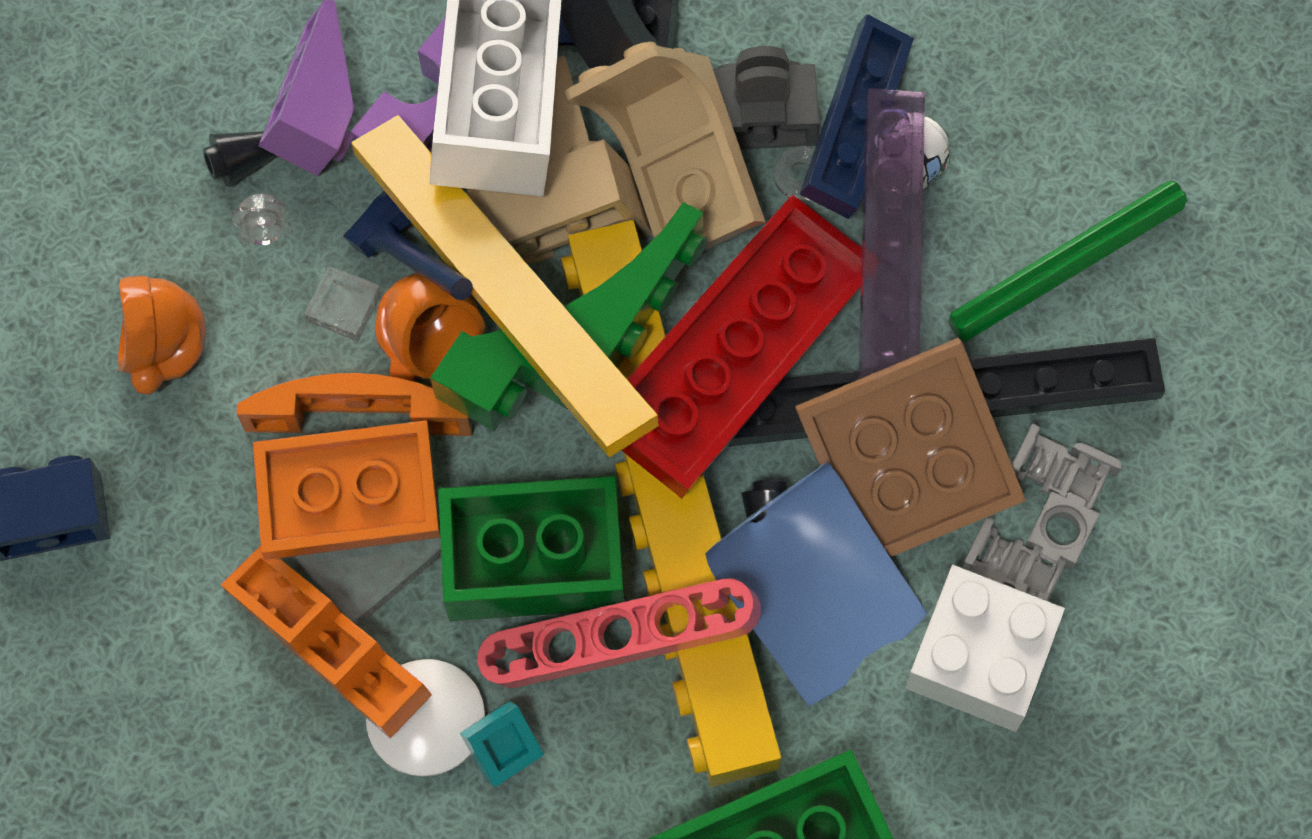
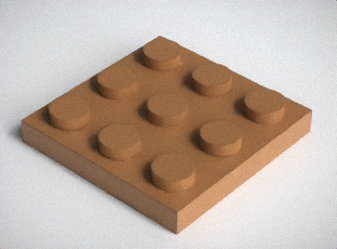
M959 338L795 406L819 465L821 466L829 462L843 481L890 557L1026 501L965 348Z

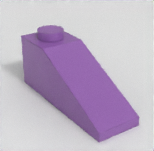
M323 0L306 22L258 145L316 176L321 173L331 159L340 162L352 141L351 132L347 130L354 110L336 2L333 0Z

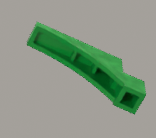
M683 202L662 231L630 263L598 287L564 306L616 368H618L624 357L632 359L640 350L648 332V329L644 326L655 310L662 313L670 304L678 286V283L674 280L683 266L686 265L691 268L700 258L707 243V237L703 235V212ZM502 330L476 336H470L461 331L430 377L436 399L494 432L504 417L512 419L519 411L527 394V389L524 388L525 385L568 409Z

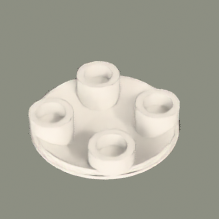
M433 659L407 662L401 666L421 681L432 696L391 738L386 736L366 718L368 736L377 754L392 769L413 776L443 774L456 768L472 756L460 733L485 717L483 700L476 684L458 667Z

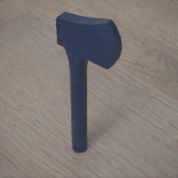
M385 191L373 200L361 217L343 235L350 245L367 258H370L375 252L390 254L457 300H465L472 293L473 285L469 279L399 234L411 222Z

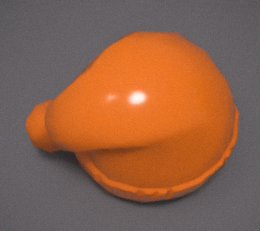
M418 273L410 274L398 280L386 291L378 304L375 322L377 344L391 360L389 367L391 377L413 382L418 376L430 379L461 331L470 336L485 334L483 316L471 295L465 300H457Z
M148 276L125 277L120 279L119 282L123 322L118 351V370L130 374L131 384L138 393L148 395L161 387L163 381L180 379L198 361L204 349L206 338L205 317L196 299L176 283L160 278H149Z

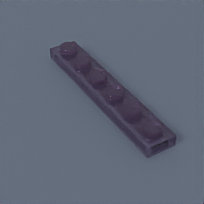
M869 89L866 95L858 380L920 354L925 92Z

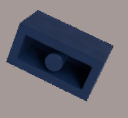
M70 455L55 458L48 463V466L25 470L19 467L0 469V561L111 539L102 476L90 458L83 459L80 456Z

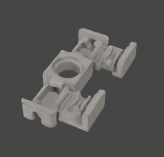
M1032 423L1012 467L1018 482L1022 483L1024 478H1027L1043 486L1040 491L1045 495H1047L1048 491H1051L1026 546H1022L1024 541L1019 539L1016 540L1015 544L1012 541L1008 542L1001 539L997 535L998 529L992 527L994 520L986 517L962 568L1001 584H1010L1014 589L1048 601L1064 566L1073 570L1100 514L1093 511L1092 508L1108 474L1118 476L1121 470V462L1117 458L1085 443L1075 444L1069 455L1067 454L1069 448L1039 435L1040 427ZM1035 449L1036 451L1026 472L1021 471L1022 465L1025 466L1032 450ZM1089 460L1098 462L1100 466L1093 465ZM1060 517L1071 521L1077 528L1078 537L1076 541L1069 545L1054 543L1046 533L1045 527L1048 521ZM990 537L992 538V541L983 557L982 562H979L976 559L978 555L981 556ZM1042 559L1051 562L1052 565L1045 564L1044 562H1042Z

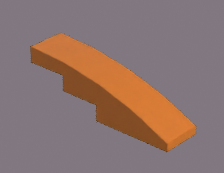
M261 545L221 584L227 593L293 654L389 738L432 696L421 681L387 655L376 640L342 614L332 600L280 558L265 560L261 553Z

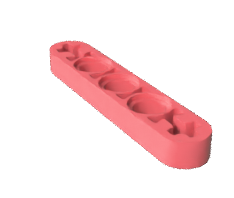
M720 579L498 631L489 635L482 642L478 651L477 664L481 674L487 680L505 688H518L741 637L750 633L757 625L761 616V603L757 594L744 583L735 579ZM730 594L739 601L744 602V607L735 611V621L733 622L722 614L703 616L701 608L697 603L698 600H701V605L708 610L723 608L727 605V596ZM674 605L684 606L689 615L686 629L678 636L666 637L660 628L662 614ZM618 618L627 619L632 628L630 641L619 650H610L604 641L606 627ZM704 620H705L706 624L708 625V628L705 629V630H704ZM562 631H570L574 635L576 649L567 661L555 663L549 654V644L556 634ZM505 647L519 654L533 652L537 661L535 662L529 658L514 660L510 662L509 673L496 666V660L505 657Z

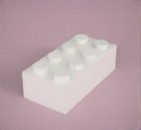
M447 0L429 185L543 197L550 156L561 0Z

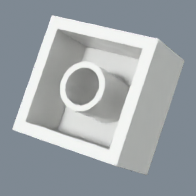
M952 565L905 689L1017 732L1027 713L1065 608Z

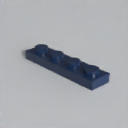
M866 14L858 23L800 195L847 219L858 210L877 153L874 147V139L885 128L914 38L869 14Z

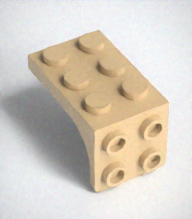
M644 42L627 49L623 53L625 59L611 66H599L583 72L578 77L579 83L565 90L569 104L580 105L593 110L604 119L617 136L627 156L654 238L662 231L683 202L703 212V235L707 237V243L703 251L765 222L708 56L685 52L683 48L671 49L657 46L655 42Z

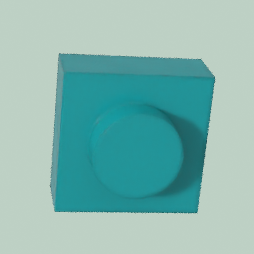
M508 701L460 733L486 782L494 788L544 756L519 707L511 701Z

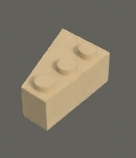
M604 139L578 143L570 148L567 154L549 160L543 197L468 189L466 192L469 198L527 264L554 258L552 249L569 244L568 235L629 220H634L639 238L653 235L630 166Z

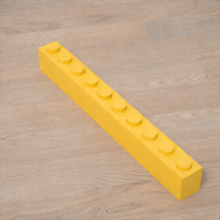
M634 220L568 235L570 255L561 257V265L568 290L578 288L580 296L588 293L630 263L642 251ZM656 310L644 326L648 329V332L638 353L632 359L624 357L617 368L626 379L630 377L665 337L661 318ZM622 452L624 461L614 463L622 497L629 495L634 497L638 514L629 516L628 519L636 550L646 548L648 550L652 569L643 571L648 596L716 581L708 565L705 553L719 542L721 537L704 475L700 477L684 498L681 499ZM727 596V605L715 610H708L701 605V600H698L697 603L701 608L703 616L722 614L731 622L735 621V611L738 608L729 596ZM674 605L669 607L664 612L667 624L660 625V628L666 637H675L686 629L689 615L684 606ZM704 620V630H705V629L708 628V625L706 624V622H705V620ZM747 634L733 639L663 654L665 661L674 658L677 660L682 680L672 682V688L680 717L690 714L692 717L696 737L688 738L687 745L695 774L706 772L710 787L780 769L781 755Z

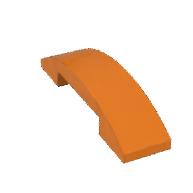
M335 373L310 376L272 386L237 403V416L245 432L302 433L303 412L410 414L411 422L427 420L430 435L472 436L471 418L436 399L433 388L417 382L378 374Z

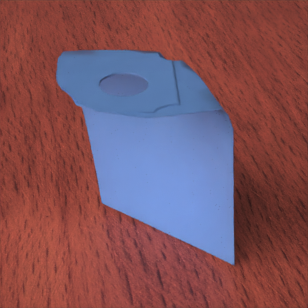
M829 462L824 463L764 505L705 553L708 565L716 580H738L757 594L761 603V616L753 630L808 707L846 686L849 678L864 658L888 643L904 639L928 614ZM767 509L766 516L762 521L757 523L750 522ZM732 594L728 595L738 609L744 607V602L739 601Z

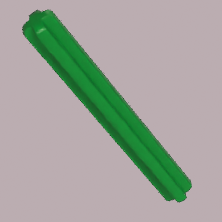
M1165 182L952 311L948 320L952 331L961 341L970 340L1182 211L1188 201L1185 192L1177 182Z

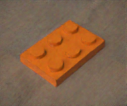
M427 420L253 442L261 553L265 560L440 538L430 429Z

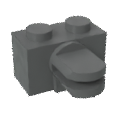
M757 46L741 51L736 63L724 64L713 69L740 149L816 146L820 122L815 64L801 65L798 62L789 61L782 48Z

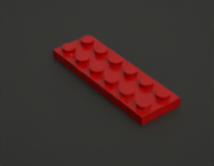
M792 194L627 379L657 414L659 426L621 451L683 499L870 278L880 262Z

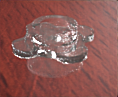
M257 194L243 200L231 215L232 223L239 226L241 231L238 235L239 242L244 246L251 244L268 245L277 239L291 236L293 233L292 224L287 222L284 217L287 212L286 205L276 197L268 194Z

